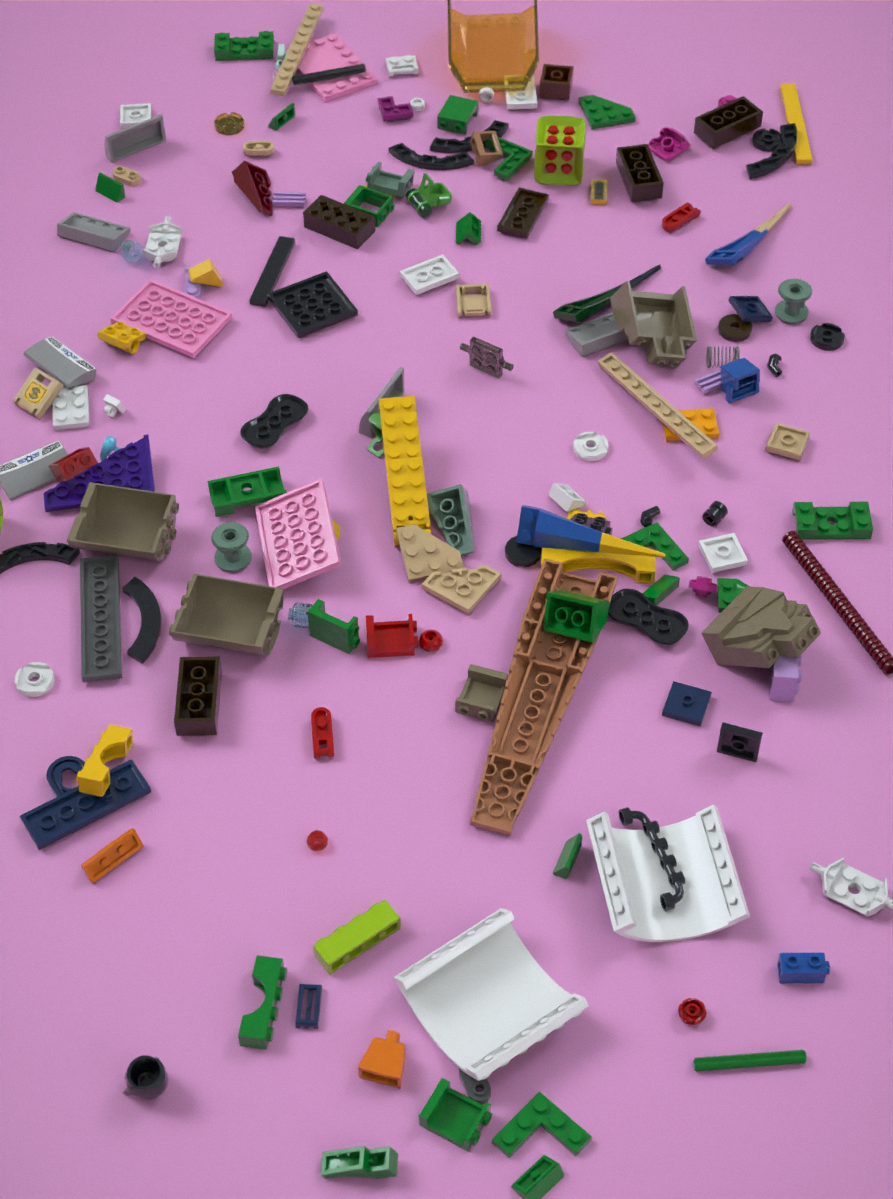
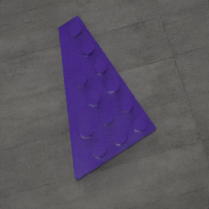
M148 434L143 435L144 438L137 442H131L125 448H121L108 455L109 458L74 476L69 481L61 482L55 488L44 492L45 511L51 512L80 508L90 482L155 492Z

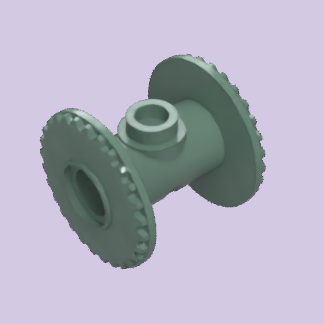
M795 278L786 279L781 282L778 293L784 300L775 307L777 318L789 324L803 322L809 313L805 301L812 296L810 284Z
M226 522L214 529L211 540L217 548L214 556L216 565L227 572H237L247 567L251 562L252 554L246 546L249 540V533L245 526L236 522Z

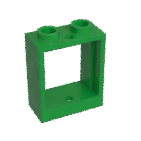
M361 185L344 202L348 206L375 216V227H379L389 213H392L394 210L393 196ZM366 202L380 207L377 212L361 208L360 205Z

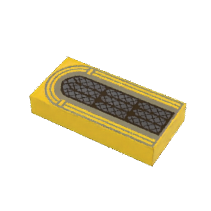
M591 179V204L607 205V180Z

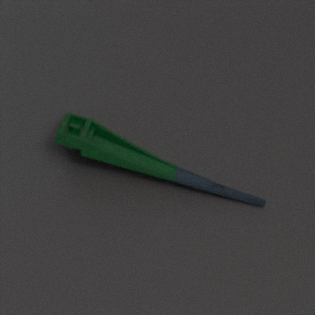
M659 264L630 280L631 288L660 270L661 265ZM623 284L600 294L564 304L553 311L554 318L582 322L611 303L610 297Z

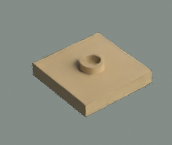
M776 423L765 451L800 461L811 432Z

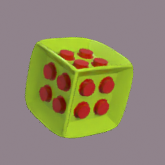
M558 115L539 117L536 128L534 178L536 182L550 185L581 184L586 139L585 119Z

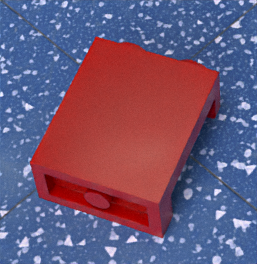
M408 614V620L389 622H374L373 615L366 616L368 658L415 655V647H418V636H414V632H417V621H413L412 614Z

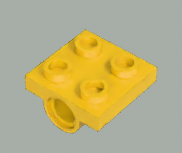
M116 322L98 331L97 338L114 347L134 354L139 349L140 342L145 340L146 333L139 331L138 328L130 327L124 322Z

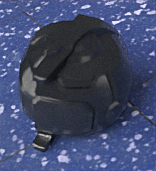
M142 1055L129 1064L125 1073L127 1088L123 1093L126 1096L137 1095L147 1100L155 1099L163 1094L168 1085V1074L158 1057Z

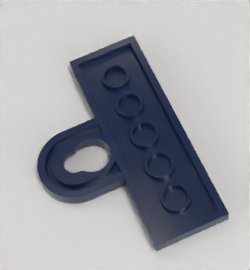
M64 756L51 763L46 776L56 798L20 815L23 825L38 850L151 793L150 786L131 759L110 770V785L103 797L79 792V785L75 788H66L62 785V772L70 769L78 774L85 764L82 759L75 756Z

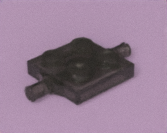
M474 336L470 339V346L464 343L460 345V350L468 352L470 366L497 378L502 376L503 368L509 371L513 370L514 365L504 360L502 348Z

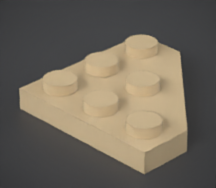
M409 525L396 528L408 582L427 579L432 572L441 571V573L452 572V569L464 568L460 551L420 527Z
M487 565L478 566V569L467 570V568L452 569V572L441 573V571L432 572L422 583V589L469 614L501 579V573Z

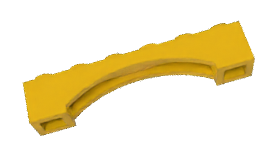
M542 548L541 566L544 559L563 563L562 572L564 573L582 569H602L629 576L635 580V583L654 584L656 557Z

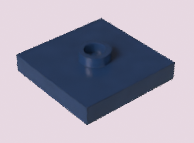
M730 296L728 300L743 322H771L773 319L758 296Z
M673 681L662 716L701 726L712 692Z

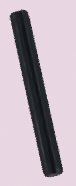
M358 64L293 76L292 81L294 85L360 74L366 72L365 64Z

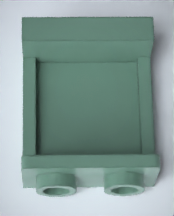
M378 162L372 167L371 172L366 177V182H368L367 188L404 197L413 185L415 170L408 169L404 176L382 171V162Z

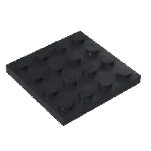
M327 271L267 293L269 301L297 338L358 315L356 307Z

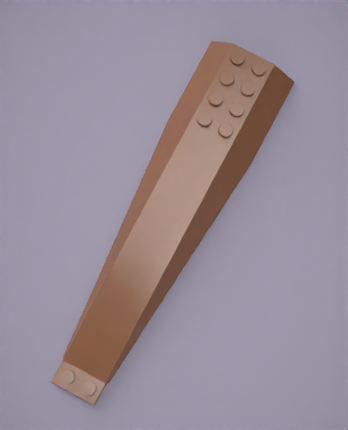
M549 559L543 560L520 625L470 825L511 836L516 818L521 812L599 637L598 635L594 642H589L544 631L547 592L563 590L607 600L610 605L618 576L600 572L597 580L562 572L563 563Z

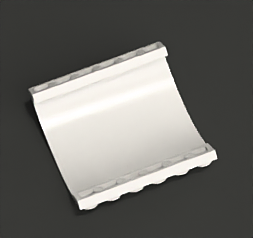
M714 804L695 813L696 815L689 819L659 827L660 832L656 833L658 838L665 837L667 840L668 849L665 850L666 854H673L677 863L676 867H673L675 872L681 871L685 877V884H682L684 889L683 898L675 904L674 909L669 911L663 910L660 895L670 892L673 896L675 889L670 886L668 875L662 869L660 859L657 853L653 851L651 841L645 835L644 830L612 828L609 815L606 812L586 820L615 933L626 938L646 942L680 941L720 931L750 917L719 811Z
M500 908L394 977L413 1013L436 1045L458 1068L478 1081L488 1078L491 1072L507 1065L510 1059L526 1052L532 1044L542 1041L546 1038L547 1034L561 1028L566 1021L572 1017L579 1016L582 1010L589 1006L586 998L575 993L571 995L541 968L511 924V921L515 920L512 912Z

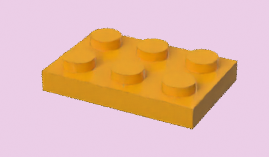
M714 408L678 410L710 439L719 438ZM662 423L665 441H682Z

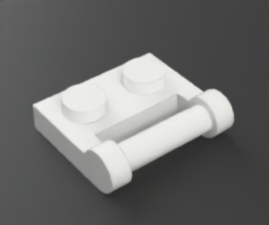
M415 55L386 58L389 77L399 74H419Z

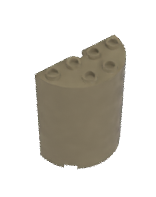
M90 482L80 505V514L76 515L67 538V543L71 548L161 561L165 558L166 554H170L171 542L176 538L175 522L176 514L179 511V503H176V496L173 494Z
M194 574L192 580L188 581L186 595H183L181 598V606L183 607L176 610L174 624H171L169 628V636H172L175 641L261 656L269 655L275 645L280 629L281 620H278V613L283 609V588Z

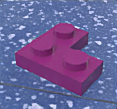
M393 96L378 98L383 121L413 117L410 103L395 105Z

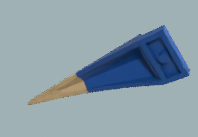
M788 203L751 232L723 247L713 250L705 258L706 264L733 266L743 260L791 208V203Z

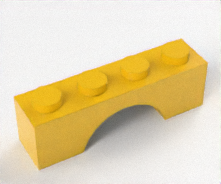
M109 724L106 731L102 732L100 741L94 745L91 756L86 758L83 769L77 774L76 782L79 784V792L103 797L110 785V770L105 764L112 759L127 756L133 746L132 729Z

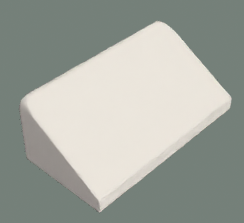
M554 483L549 492V496L566 512L573 511L587 503L566 484Z

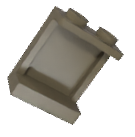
M470 664L468 678L461 695L455 700V712L464 716L476 717L483 721L494 722L504 694L508 674Z

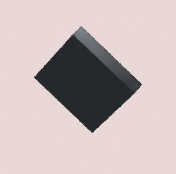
M722 722L717 752L757 762L763 733Z

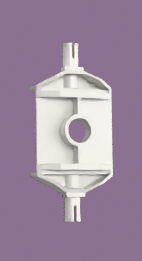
M170 216L165 217L164 223L149 226V236L146 248L143 249V254L149 261H154V268H160L161 262H171L177 256L182 231L180 227L171 224L172 218Z
M844 858L832 863L828 867H823L815 862L812 863L810 871L821 875L824 896L867 917L874 915L885 907L893 910V900L888 897L886 878H884L883 882L844 864ZM856 888L858 889L859 893L852 894L849 892L848 889Z

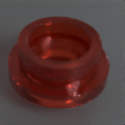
M313 831L307 837V845L311 850H323L328 844V838L322 831Z

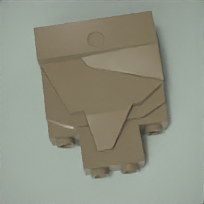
M626 281L610 297L613 315L619 331H623L626 334L630 345L645 346L648 364L656 366L667 365L670 367L679 366L686 359L685 350L691 348L697 341L685 286H682L675 294L632 291L630 281Z
M747 586L701 634L717 664L770 668L780 656L800 657L821 634V631L807 604H797L796 601L787 600L784 592L765 587Z

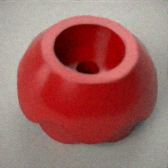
M426 630L419 637L420 647L427 652L437 651L443 645V637L436 630Z
M688 998L678 1007L679 1017L688 1025L700 1024L707 1015L704 1003L696 998Z

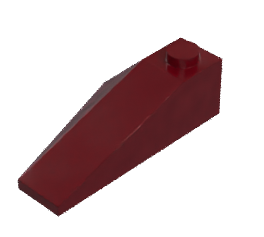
M243 161L232 171L234 182L260 212L269 216L273 215L272 201L269 198L271 196V191L269 190L271 182L267 171L247 161Z

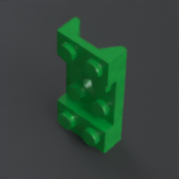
M274 31L259 32V37L230 38V33H215V61L274 59Z
M279 466L207 481L216 517L233 514V508L266 502L287 493L284 490ZM244 488H251L248 491L243 490Z
M794 502L792 514L795 515L796 532L802 540L871 539L873 525L868 502H849L848 507H813V502ZM829 521L835 522L836 524L831 525Z

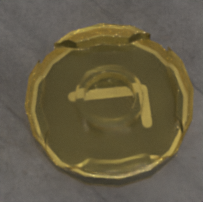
M234 112L228 115L223 113L214 120L215 130L222 135L238 134L245 127L244 118Z

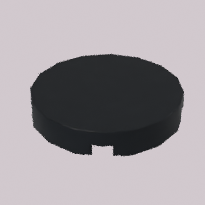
M760 129L753 134V146L761 151L773 152L780 144L781 133L774 129H770V131Z
M830 323L814 326L810 334L811 343L815 347L826 351L840 348L845 337L839 326Z
M517 536L507 541L505 557L514 566L524 565V567H530L541 559V547L517 543Z

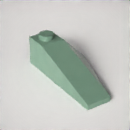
M460 484L427 493L429 511L436 520L448 544L460 551L461 556L474 553L471 507L467 490Z

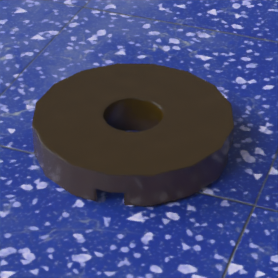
M737 314L726 315L719 321L718 332L726 340L729 338L734 342L743 341L749 338L752 332L751 322H743Z

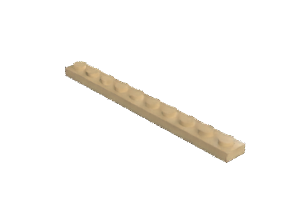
M317 3L309 4L270 88V94L285 97L292 82V77L299 67L322 16L324 5Z
M612 352L598 361L599 366L702 459L707 458L718 450L717 444Z

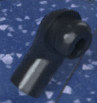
M772 354L767 363V368L775 377H779L782 374V370L777 366L779 361H781V356L778 354Z
M654 506L641 513L640 523L644 527L651 525L653 522L652 517L660 514L659 507Z

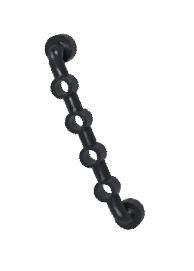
M628 807L619 809V818L623 826L632 824L633 819H638L642 822L644 833L649 837L652 849L657 853L660 865L668 875L669 884L675 889L673 896L670 892L660 895L661 906L664 911L674 909L675 904L683 898L684 889L682 884H685V877L681 871L675 872L673 867L677 865L676 859L673 854H666L665 850L668 849V843L665 837L658 838L656 834L660 832L658 822H650L647 815L641 811H631Z

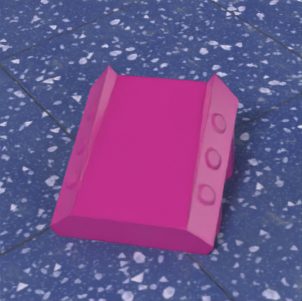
M672 127L662 128L659 132L660 136L652 138L648 144L650 151L664 161L671 160L691 146L685 136Z

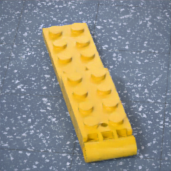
M415 396L379 399L394 546H400L396 533V528L416 525L431 534Z

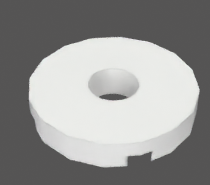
M597 432L581 433L573 441V452L581 460L589 462L598 461L607 455L609 448L608 440L603 435H597Z
M31 662L26 667H21L17 671L14 682L18 692L23 696L39 697L52 689L55 683V676L47 664ZM33 677H39L37 681H30Z

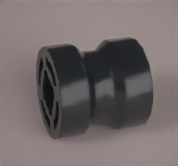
M714 501L709 506V509L702 514V518L706 524L715 527L728 514V510L723 503Z

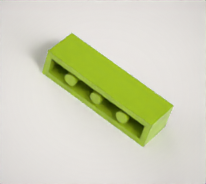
M386 900L375 903L362 915H356L348 924L339 926L326 938L319 939L313 945L314 956L330 975L400 930V917Z

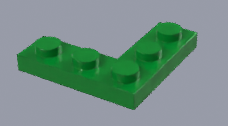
M498 137L503 156L507 158L494 170V176L507 181L533 156V151ZM491 138L485 143V148L496 152Z
M658 522L621 538L646 548L652 546L656 551L665 553L666 557L661 558L672 570L688 564L689 558Z
M539 1091L492 1139V1143L510 1158L541 1126L573 1155L577 1156L591 1141L592 1136Z

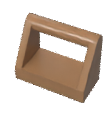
M496 131L473 132L470 144L477 166H484L503 158ZM492 138L496 152L485 153L482 142Z

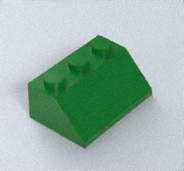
M563 590L547 592L543 630L594 642L607 622L609 601Z

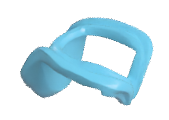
M108 436L104 440L100 453L101 461L107 459V456L112 451L120 449L116 446V438Z

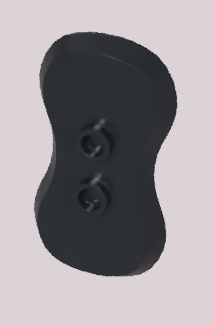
M278 395L269 402L264 413L242 426L240 435L246 442L256 448H269L279 440L284 429L303 419L308 412V405L304 400L295 395Z
M621 589L612 596L608 609L609 616L618 623L631 625L643 630L658 644L672 645L679 641L688 630L689 623L683 614L653 604L644 594L637 590Z

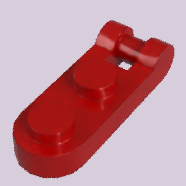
M687 202L662 219V228L672 232L691 219L698 218L701 210L693 208L692 204Z
M319 707L311 713L314 758H320V756L325 755L334 757L331 712L325 707ZM327 744V747L319 748V745Z

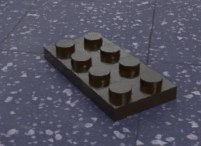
M519 187L497 225V231L528 239L549 200V194Z

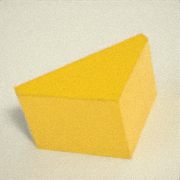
M210 259L188 270L192 283L223 286L221 275Z

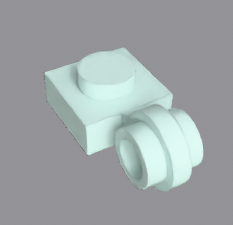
M285 44L278 45L276 70L280 69L287 54V51L284 50Z

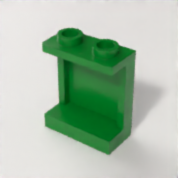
M449 95L437 115V128L466 135L467 125L472 116L477 117L479 113V101Z
M317 599L307 612L310 636L350 654L360 643L358 618L353 616L350 622L346 623L325 612V602Z
M442 1078L419 1114V1126L469 1151L472 1145L475 1146L481 1137L480 1130L483 1125L487 1126L492 1118L491 1104L486 1102L485 1105H482L450 1088V1081Z

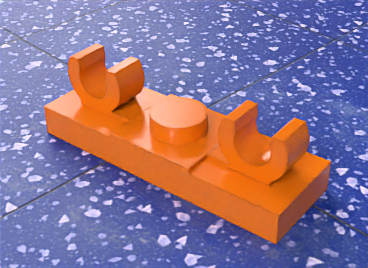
M131 828L81 864V867L88 880L94 883L144 847L135 829Z

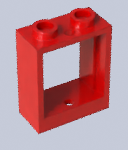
M83 447L50 464L49 468L57 481H67L98 462L91 449Z

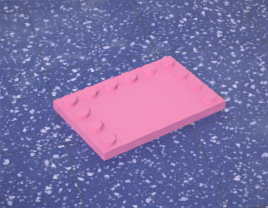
M334 33L309 42L297 72L302 75L363 63ZM366 67L365 73L315 81L308 84L324 102L378 84V80Z
M149 279L110 320L112 324L124 322L130 327L138 328L139 331L146 333L147 339L195 358L233 316L227 310Z
M322 479L255 506L269 586L286 589L342 566L325 484Z

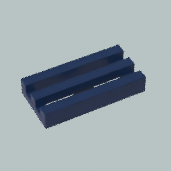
M299 985L296 1028L304 1026L306 1029H309V1027L318 1029L322 985ZM304 990H308L305 1020H301ZM313 990H317L313 1021L310 1020Z

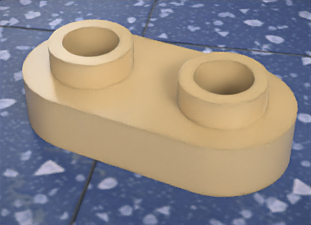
M248 141L243 144V152L248 156H269L274 153V144L271 141Z
M117 166L112 171L113 179L128 186H137L141 183V175L136 171L123 166Z

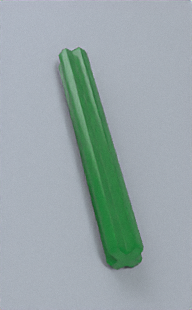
M805 1050L695 1057L693 1066L695 1071L803 1064L806 1063L807 1055Z

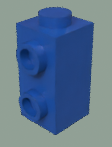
M824 952L779 954L777 962L779 983H824L826 975L830 973L829 961H825Z

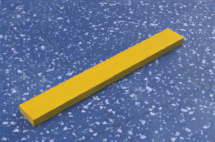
M780 84L787 124L795 123L797 128V142L794 150L796 164H812L813 159L796 84Z

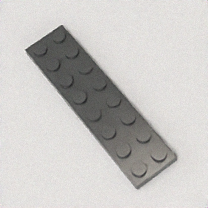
M118 555L80 558L82 682L122 678L119 558Z

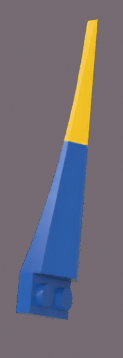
M522 505L517 543L541 548L666 557L665 553L600 532L542 508Z

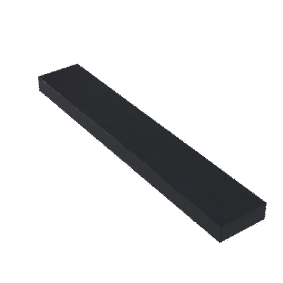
M279 236L249 300L251 305L267 306L269 301L267 293L273 292L295 245V238Z

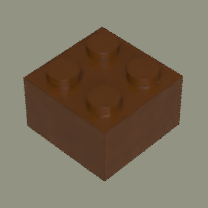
M544 64L540 79L539 97L569 100L573 84L574 66Z

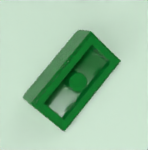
M292 102L274 116L268 127L277 131L295 117L294 103Z
M101 172L98 174L95 187L96 192L117 203L125 198L124 185Z
M664 574L642 594L653 604L658 605L679 587L680 578Z
M579 833L566 841L554 868L553 875L564 879L569 877L582 847V834Z
M543 1155L511 1187L522 1199H541L564 1177V1173L558 1162Z

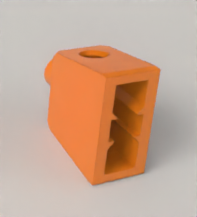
M389 1030L385 1039L373 1038L358 1066L359 1078L401 1089L406 1050L404 1044L398 1043L401 1036L399 1032Z

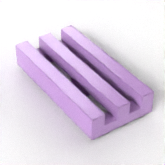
M274 192L273 206L305 207L306 192Z
M721 369L695 379V385L703 394L721 388Z

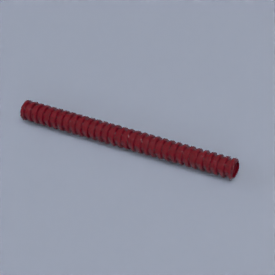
M790 531L786 533L782 538V542L801 567L804 568L807 575L810 576L811 580H813L820 592L823 593L830 605H832L853 635L859 640L863 648L869 653L873 661L879 666L883 674L893 673V657L888 652V649L881 643V640L878 639L877 635L871 630L855 607L851 605V602L838 585L835 584V581L832 580V577L829 576L828 572L819 563L797 532Z

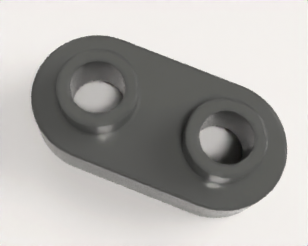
M459 1068V1077L468 1097L480 1104L488 1102L491 1097V1087L487 1078L478 1081ZM477 1088H482L483 1091H482V1092H477L476 1089H477Z

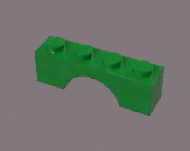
M257 955L252 977L254 986L264 992L265 999L256 1011L242 1016L238 1038L240 1046L267 1050L268 1041L272 1042L274 1028H272V1023L277 1021L278 1007L276 1005L277 1001L282 999L283 987H281V983L286 980L287 968L284 967L283 958Z

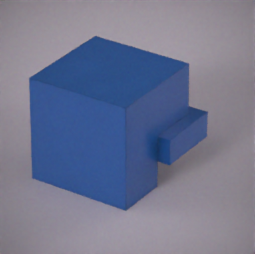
M745 357L720 366L721 390L726 394V401L728 403L759 393L760 369Z

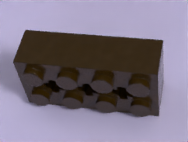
M742 96L695 117L694 133L709 146L716 148L761 127L763 111Z
M648 144L618 147L616 165L631 202L662 198L664 182Z
M320 195L303 212L305 228L357 250L375 232V216L324 195Z
M180 657L174 715L177 736L217 735L222 678L220 657Z

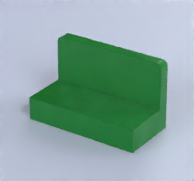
M471 212L456 222V243L458 245L465 239H469L475 245L481 242V220Z

